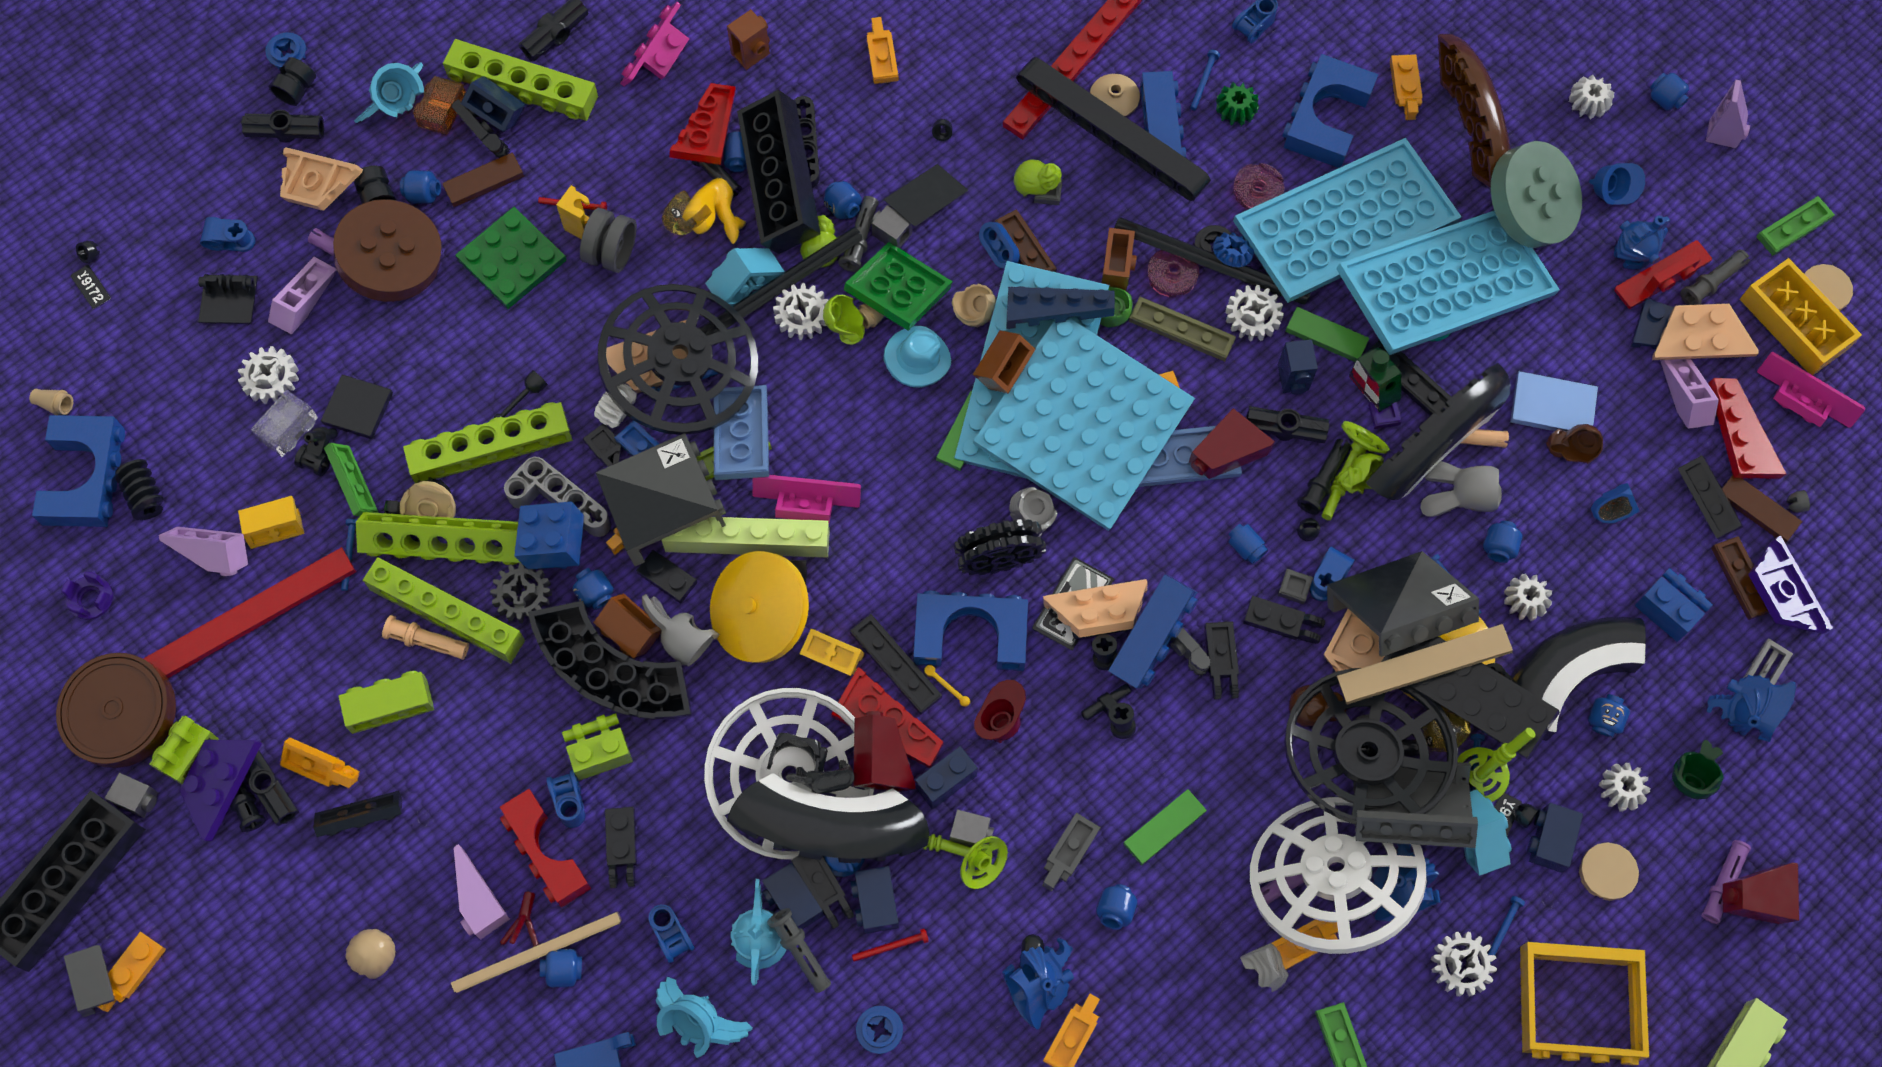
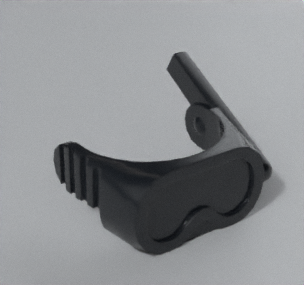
M779 733L777 735L767 769H771L773 758L780 750L787 747H798L805 750L812 757L814 771L824 770L828 749L822 747L819 741L812 738L798 737L790 733Z
M840 760L838 770L806 772L803 767H797L796 774H787L786 780L802 783L816 793L823 794L847 789L854 781V773L846 761Z

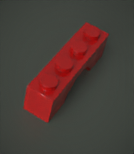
M530 789L500 806L504 814L500 817L501 822L508 832L514 830L518 837L514 843L522 856L525 854L529 855L532 863L528 866L536 879L543 878L547 885L543 888V891L551 904L557 901L562 908L591 889L573 859L557 861L542 854L539 845V835L548 817Z

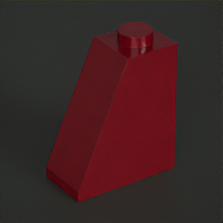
M1233 408L1192 451L1189 463L1197 474L1205 475L1208 479H1211L1267 456L1271 452L1275 441Z
M868 711L866 716L854 718L853 786L888 791L893 788L897 792L915 790V781L895 718L885 717L883 712Z
M1793 862L1773 866L1723 883V913L1775 924L1799 921L1798 863Z

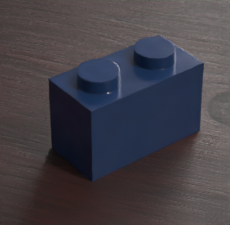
M484 76L471 82L461 102L463 106L503 132L516 125L526 105Z
M1312 339L1285 342L1277 364L1283 393L1291 392V394L1298 395L1310 389L1318 369Z
M960 746L915 779V788L933 810L977 777L978 767Z
M1549 803L1542 810L1539 809L1534 821V825L1538 826L1536 835H1532L1527 848V852L1531 853L1529 862L1561 873L1567 870L1571 865L1583 813L1553 803Z
M793 863L788 864L762 881L765 887L762 894L770 906L775 904L779 911L789 908L792 912L791 917L798 928L804 929L824 916L822 909Z
M889 866L855 872L856 880L850 882L853 898H859L861 908L855 909L857 926H863L865 934L899 928Z

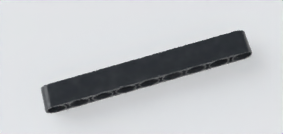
M1032 57L1016 75L1019 84L1030 93L1185 199L1194 201L1210 183L1209 175L1199 166L1041 59Z

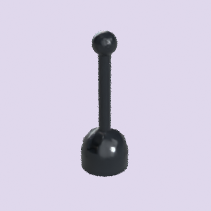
M532 370L525 378V389L500 414H496L494 418H504L529 392H541L548 385L546 381Z

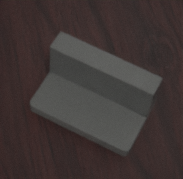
M99 945L64 956L77 1011L83 1017L95 1014V1007L114 1001L115 997L102 948Z

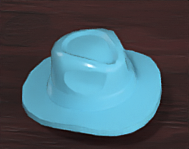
M913 326L909 331L903 329L895 333L889 339L884 349V362L892 377L901 384L910 387H925L938 382L946 375L951 365L950 352L944 341L934 331L924 326Z

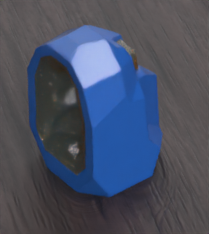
M1628 483L1621 484L1615 489L1603 493L1600 498L1594 501L1591 507L1594 518L1603 523H1616L1640 512Z

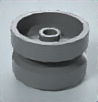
M599 207L595 209L589 217L582 235L580 245L581 261L594 266L602 263L604 269L620 273L626 266L634 247L637 231L636 220L621 214L615 218L614 213Z

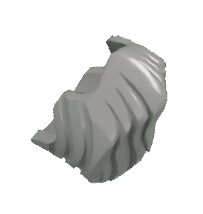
M1029 487L1016 492L1010 501L1009 511L1013 521L1016 519L1037 521L1041 524L1042 532L1052 525L1058 514L1054 509L1050 495L1035 487Z
M1272 943L1240 956L1246 969H1255L1259 974L1258 984L1260 987H1271L1272 992H1274L1286 982L1288 972L1283 965L1280 952Z

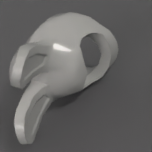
M1440 461L1424 477L1428 481L1454 485V490L1428 495L1422 500L1420 509L1426 516H1438L1457 507L1478 512H1492L1497 510L1501 503L1502 492L1499 485V469L1493 466H1474L1461 469Z
M647 594L642 596L644 611L652 622L661 629V643L665 651L675 661H681L682 665H692L705 652L713 640L719 637L720 634L714 629H699L694 623L693 615L679 613L670 618L656 597L653 596L649 599Z

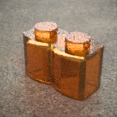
M434 76L425 85L424 97L414 107L413 115L418 127L447 135L454 124L457 114L451 106L457 99L462 102L466 94L463 84Z

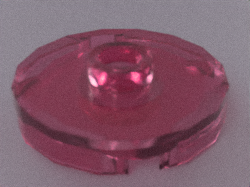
M1263 163L1253 166L1252 164L1246 165L1239 170L1234 179L1233 193L1238 203L1249 210L1284 194V180L1282 175L1270 165ZM1254 188H1260L1262 191H1256Z
M1159 250L1149 261L1147 276L1151 287L1159 294L1167 297H1176V295L1189 293L1195 287L1199 277V265L1164 250ZM1176 268L1177 272H1171L1169 269Z

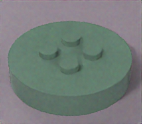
M1533 141L1511 148L1497 161L1491 179V198L1495 214L1506 233L1519 244L1531 248L1548 246L1568 238L1575 230L1582 210L1580 182L1569 159L1555 146L1542 141Z

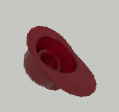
M1004 680L990 690L974 721V729L978 736L986 740L1002 743L1004 740L1012 738L1018 732L1021 725L1020 714L1026 700L1022 684L1015 680Z

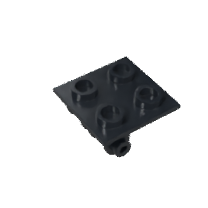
M204 274L203 277H199L198 284L199 287H203L198 322L252 324L258 276Z

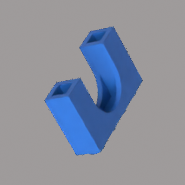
M1321 54L1318 63L1313 62L1309 70L1310 82H1304L1299 95L1303 97L1301 103H1295L1291 113V117H1294L1293 123L1287 122L1282 135V137L1286 138L1284 148L1337 168L1342 167L1354 135L1323 124L1316 117L1313 105L1325 98H1339L1366 108L1379 74Z
M49 415L46 442L54 450L87 451L93 453L95 456V469L90 479L77 489L70 491H36L32 517L42 526H108V520L113 515L112 495L117 489L115 472L121 464L120 445L125 439V429L114 416Z
M925 591L923 594L917 593L914 642L915 665L941 666L943 636L946 628L955 619L972 615L985 619L996 631L998 638L997 670L1024 671L1028 599H1022L1021 596L1017 595L995 598L992 594H980L978 597L967 596L966 593L954 592L951 595H940L937 591Z

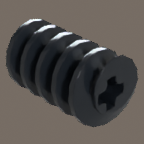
M136 459L118 467L115 472V479L119 483V488L123 492V497L127 501L132 517L143 521L162 513L163 507L160 505L163 503L164 498L162 495H158L160 490L159 487L154 486L156 481L153 477H150L152 472L147 468V461Z

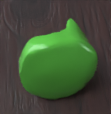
M1109 287V290L1115 291L1114 316L1101 318L1100 325L1111 328L1124 324L1132 313L1131 295L1118 287Z

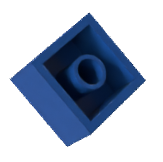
M572 501L520 506L514 556L528 570L579 566L584 514Z

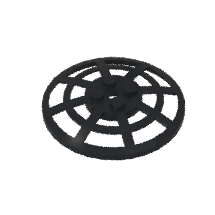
M657 285L629 296L608 317L598 343L597 363L599 375L612 401L624 414L635 422L666 434H697L724 424L737 414L747 402L754 388L758 373L756 342L742 316L719 296L689 285ZM679 291L695 294L696 297L693 304L681 302L659 304L653 294L657 292ZM640 298L645 301L649 309L639 315L630 325L629 329L613 326L617 317L626 307ZM706 298L728 311L740 326L727 329L716 316L703 309ZM686 310L689 311L686 323H671L664 311ZM654 315L660 328L652 336L637 332L643 322ZM699 316L710 321L719 332L706 336L696 327ZM746 336L751 354L749 376L734 369L736 352L732 339ZM608 337L624 340L623 359L626 370L611 377L606 358ZM632 342L648 346L647 360L634 365L631 354ZM725 342L728 352L727 365L712 358L713 345ZM682 349L686 352L687 357L677 359L672 351ZM711 369L722 374L723 376L720 381L706 392L701 379L707 371ZM652 370L663 381L660 392L650 387L640 375ZM730 379L745 386L740 396L731 406L718 415L715 414L710 400L723 391ZM632 380L645 395L656 401L651 416L633 406L620 393L617 387ZM690 384L696 395L686 398L670 396L674 385L686 386ZM700 404L705 416V420L691 423H675L661 420L666 405L689 407Z
M1361 668L1336 671L1310 685L1301 694L1291 710L1285 729L1284 744L1286 759L1291 773L1299 787L1311 801L1325 812L1355 825L1357 810L1364 811L1365 806L1384 807L1399 802L1409 813L1426 814L1435 808L1448 791L1454 779L1458 762L1456 735L1448 716L1439 703L1410 685L1398 689L1412 696L1427 710L1414 720L1401 708L1384 701L1385 693L1350 704H1346L1345 700L1339 702L1331 688L1339 684L1337 676ZM1321 693L1329 708L1318 717L1312 731L1297 726L1296 722L1303 708L1313 697ZM1354 707H1370L1368 718L1354 721L1350 720L1344 710ZM1382 710L1398 718L1405 726L1394 731L1389 725L1381 722ZM1333 716H1335L1342 727L1336 740L1319 735L1323 726ZM1433 720L1439 726L1445 741L1446 762L1429 760L1427 742L1421 729ZM1411 735L1414 736L1417 743L1419 759L1404 756L1402 741ZM1293 736L1309 743L1310 760L1316 774L1304 779L1300 775L1294 760ZM1317 746L1332 750L1336 764L1323 770L1318 758ZM1365 746L1373 748L1376 756H1365L1361 748ZM1400 767L1417 770L1413 781L1404 790L1393 778ZM1427 771L1445 773L1436 794L1423 807H1420L1410 797L1421 785ZM1344 774L1356 782L1355 795L1342 790L1331 780ZM1324 784L1336 796L1353 803L1352 815L1341 812L1327 804L1311 788ZM1384 784L1393 795L1381 799L1366 798L1368 785Z

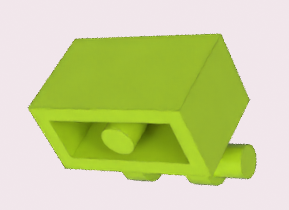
M616 713L606 717L605 714L597 716V720L583 725L577 723L572 725V729L562 732L565 742L577 740V743L566 746L573 771L579 781L633 762L621 728L610 731L609 727L620 724ZM601 730L602 734L589 739L585 738L586 735Z
M182 716L179 722L177 721L172 725L168 738L162 746H159L154 751L152 761L149 764L180 784H183L204 741L219 740L212 732L194 723L195 721L187 716Z

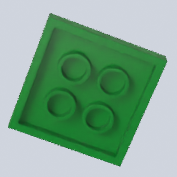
M515 207L511 208L455 255L457 260L507 309L511 308L567 261L566 256Z
M888 242L845 283L844 291L909 331L951 289L953 281Z

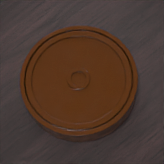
M374 200L355 207L338 224L333 241L334 263L342 280L358 294L377 301L394 302L406 300L424 291L437 276L441 261V239L434 223L416 207L396 200Z
M110 653L98 656L79 667L64 685L56 708V723L59 734L65 745L75 755L98 766L121 768L136 764L153 754L167 738L176 713L174 690L169 679L159 668L138 656L127 653Z

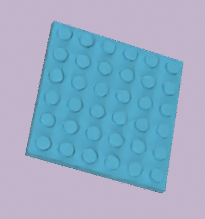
M1071 318L1061 323L1053 321L1009 394H1004L974 439L973 444L1109 531L1195 398Z

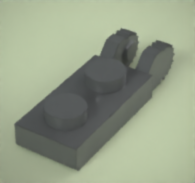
M1182 628L1176 638L1172 637L1170 639L1172 642L1170 645L1179 656L1184 655L1188 659V668L1191 671H1194L1196 675L1203 676L1210 667L1211 659H1209V656H1206L1207 654L1200 645Z

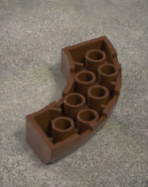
M1439 34L1440 84L1449 92L1452 98H1456L1464 128H1467L1468 134L1472 136V141L1468 142L1472 176L1491 188L1494 167L1499 158L1510 150L1506 123L1497 92L1485 66L1474 50L1464 40L1453 34Z

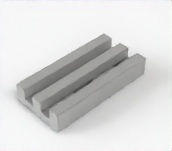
M1768 638L1743 678L1748 675H1754L1769 648H1772L1774 650L1759 675L1765 678L1778 654H1782V659L1770 677V682L1775 685L1793 653Z

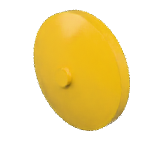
M765 551L749 552L730 562L718 577L710 601L712 628L720 634L717 638L720 645L733 657L753 663L771 662L790 651L802 635L809 610L807 587L799 570L783 556Z

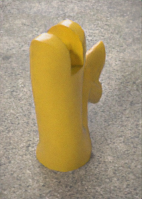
M722 178L713 179L699 189L688 203L682 215L685 221L693 218L697 224L692 230L696 234H703L711 228L717 214L732 244H735L739 237V230L746 224V221L734 216L732 213L733 190L727 181Z

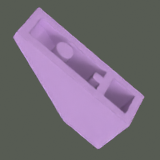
M1740 80L1734 81L1710 118L1706 137L1707 142L1736 148L1742 139L1745 140L1747 138L1750 125L1747 124L1748 111Z
M313 257L272 300L268 322L292 334L307 318L336 274L337 269Z
M1691 359L1660 360L1677 413L1686 427L1689 429L1714 425L1719 399Z
M175 527L159 535V540L203 569L210 572H218L221 576L234 575L237 573V570L248 565L244 534Z
M458 844L454 847L459 911L464 917L460 923L469 936L475 934L481 940L510 920V918L464 849Z

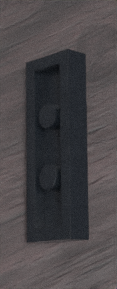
M1703 455L1678 468L1716 539L1719 540L1743 527Z
M400 791L315 813L313 829L316 837L332 836L342 830L353 827L362 828L369 823L379 820H391L397 815H401L402 797Z

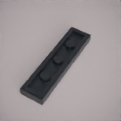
M1379 340L1366 353L1370 352L1371 350L1377 347L1381 348L1385 352L1387 351L1384 348L1381 341ZM1400 351L1389 355V359L1402 374L1401 390L1431 416L1433 413L1436 414L1441 408L1447 407L1445 403L1451 396L1403 352Z
M872 614L850 630V634L920 715L942 698V694Z

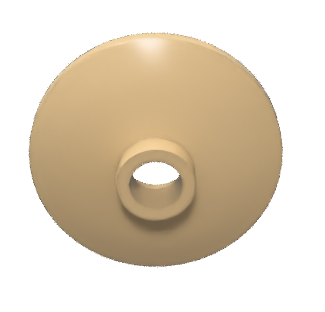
M1108 74L1100 77L1094 82L1090 90L1092 95L1125 117L1136 110L1140 101V92L1135 82L1121 74Z

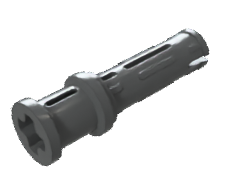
M871 196L863 197L854 226L860 231L863 238L862 241L846 250L844 255L839 258V266L850 272H857L861 268L862 264L860 261L862 255L868 248L866 239L871 227V220L879 204V201Z
M1742 249L1737 250L1709 274H1701L1696 278L1694 284L1684 287L1680 292L1686 305H1700L1706 296L1715 294L1722 282L1750 262L1747 252Z
M789 908L776 912L769 918L767 924L777 932L781 939V946L790 950L813 986L816 993L824 991L830 986L831 981L827 978L817 959L804 941L805 932L797 927L791 917L792 912ZM803 956L807 958L814 972L811 971Z

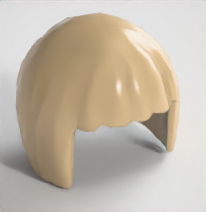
M973 284L970 287H966L964 291L955 292L952 298V306L956 317L963 324L970 327H980L992 319L996 297L990 288L981 284Z
M378 929L363 930L350 940L346 948L345 957L353 971L359 973V975H365L369 979H376L382 976L393 964L395 944L389 935Z

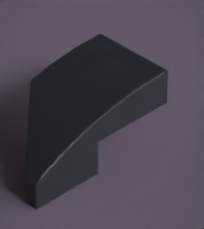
M601 424L584 437L583 441L607 468L619 462L621 444L615 441V435L608 426Z

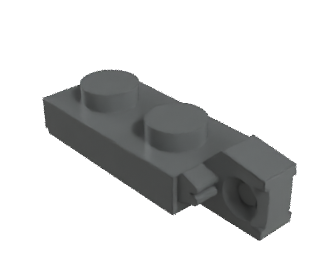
M1075 813L1046 861L1047 864L1044 869L1049 871V874L1043 882V887L1052 892L1060 879L1066 882L1072 876L1101 827Z

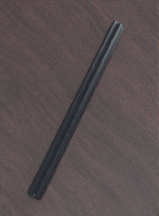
M1119 217L1116 221L1114 228L1135 231V240L1251 285H1259L1264 290L1269 288V292L1283 297L1269 274L1248 266H1228L1221 262L1212 252ZM1311 292L1293 301L1305 305L1309 300Z
M856 227L851 228L732 307L744 318L782 293L783 289L790 288L791 285L796 284L862 241L863 238L860 231ZM724 311L716 316L726 328L737 322L728 311ZM710 321L699 327L706 336L719 332Z

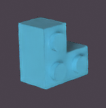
M735 248L728 252L726 259L719 267L714 269L712 276L705 284L712 294L719 296L733 306L747 297L752 290H758L785 271L769 248Z
M1476 789L1470 792L1473 817L1478 819L1476 848L1464 847L1467 863L1480 876L1510 865L1509 852L1512 851L1506 835L1508 822L1502 812H1498L1491 800L1485 798Z

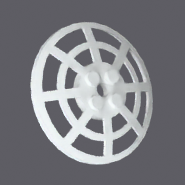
M780 688L765 691L747 699L724 718L714 733L708 747L705 761V787L707 798L715 817L723 829L735 841L747 849L766 857L791 860L798 856L800 851L774 850V842L765 838L762 846L753 843L741 835L727 821L725 815L729 814L732 805L742 793L739 783V766L756 770V782L772 773L783 779L781 775L782 770L788 766L795 769L803 767L806 772L814 771L812 757L805 750L798 747H787L780 750L773 758L771 769H767L769 757L776 740L771 727L782 724L799 725L796 733L798 737L807 738L810 728L821 734L831 744L827 748L826 761L837 756L839 761L844 760L848 763L845 751L854 746V733L839 741L827 727L813 720L817 703L838 714L854 732L855 717L844 706L816 691L801 688ZM780 698H800L806 700L802 716L782 715L770 719L766 718L760 704ZM750 710L757 725L742 738L735 752L719 747L729 727L743 713ZM761 733L769 748L764 751L760 759L744 755L743 753L750 742ZM715 758L731 762L730 782L734 798L719 805L713 784ZM789 782L790 784H793L799 788L811 792V789L802 783ZM849 786L845 790L829 793L836 794V797L858 798L872 796L874 789L865 788V790Z
M1340 797L1322 798V800L1334 808L1335 805L1353 806V803L1347 802ZM1313 801L1298 805L1282 814L1260 837L1253 851L1250 863V884L1253 899L1262 917L1281 937L1311 951L1328 954H1348L1378 946L1397 935L1408 925L1423 900L1427 882L1426 862L1420 845L1411 844L1415 856L1397 855L1392 843H1382L1388 855H1370L1367 848L1363 845L1364 841H1356L1355 836L1338 834L1337 822L1346 821L1340 820L1325 811L1324 816L1310 819L1297 826L1294 830L1282 825L1300 813L1319 808ZM1325 823L1326 835L1314 841L1301 835L1311 827ZM1275 834L1285 839L1277 852L1275 868L1258 872L1261 851L1270 836ZM1292 843L1305 850L1301 863L1284 866L1286 853ZM1335 862L1344 865L1341 871L1336 872L1331 871L1328 867ZM1372 867H1390L1388 879L1382 890L1370 881ZM1399 867L1417 868L1415 888L1408 903L1402 908L1389 897L1397 883ZM1302 874L1307 888L1297 898L1290 890L1285 877ZM1272 880L1277 881L1281 894L1292 906L1283 920L1279 919L1267 905L1259 884ZM1362 891L1373 898L1361 907L1349 911L1347 909L1346 900L1355 897ZM1317 895L1323 899L1334 901L1336 912L1322 911L1310 907L1309 904ZM1380 906L1384 907L1395 917L1390 923L1375 932L1351 938L1349 921L1367 916ZM1301 914L1319 921L1337 922L1339 940L1312 937L1298 932L1292 927Z

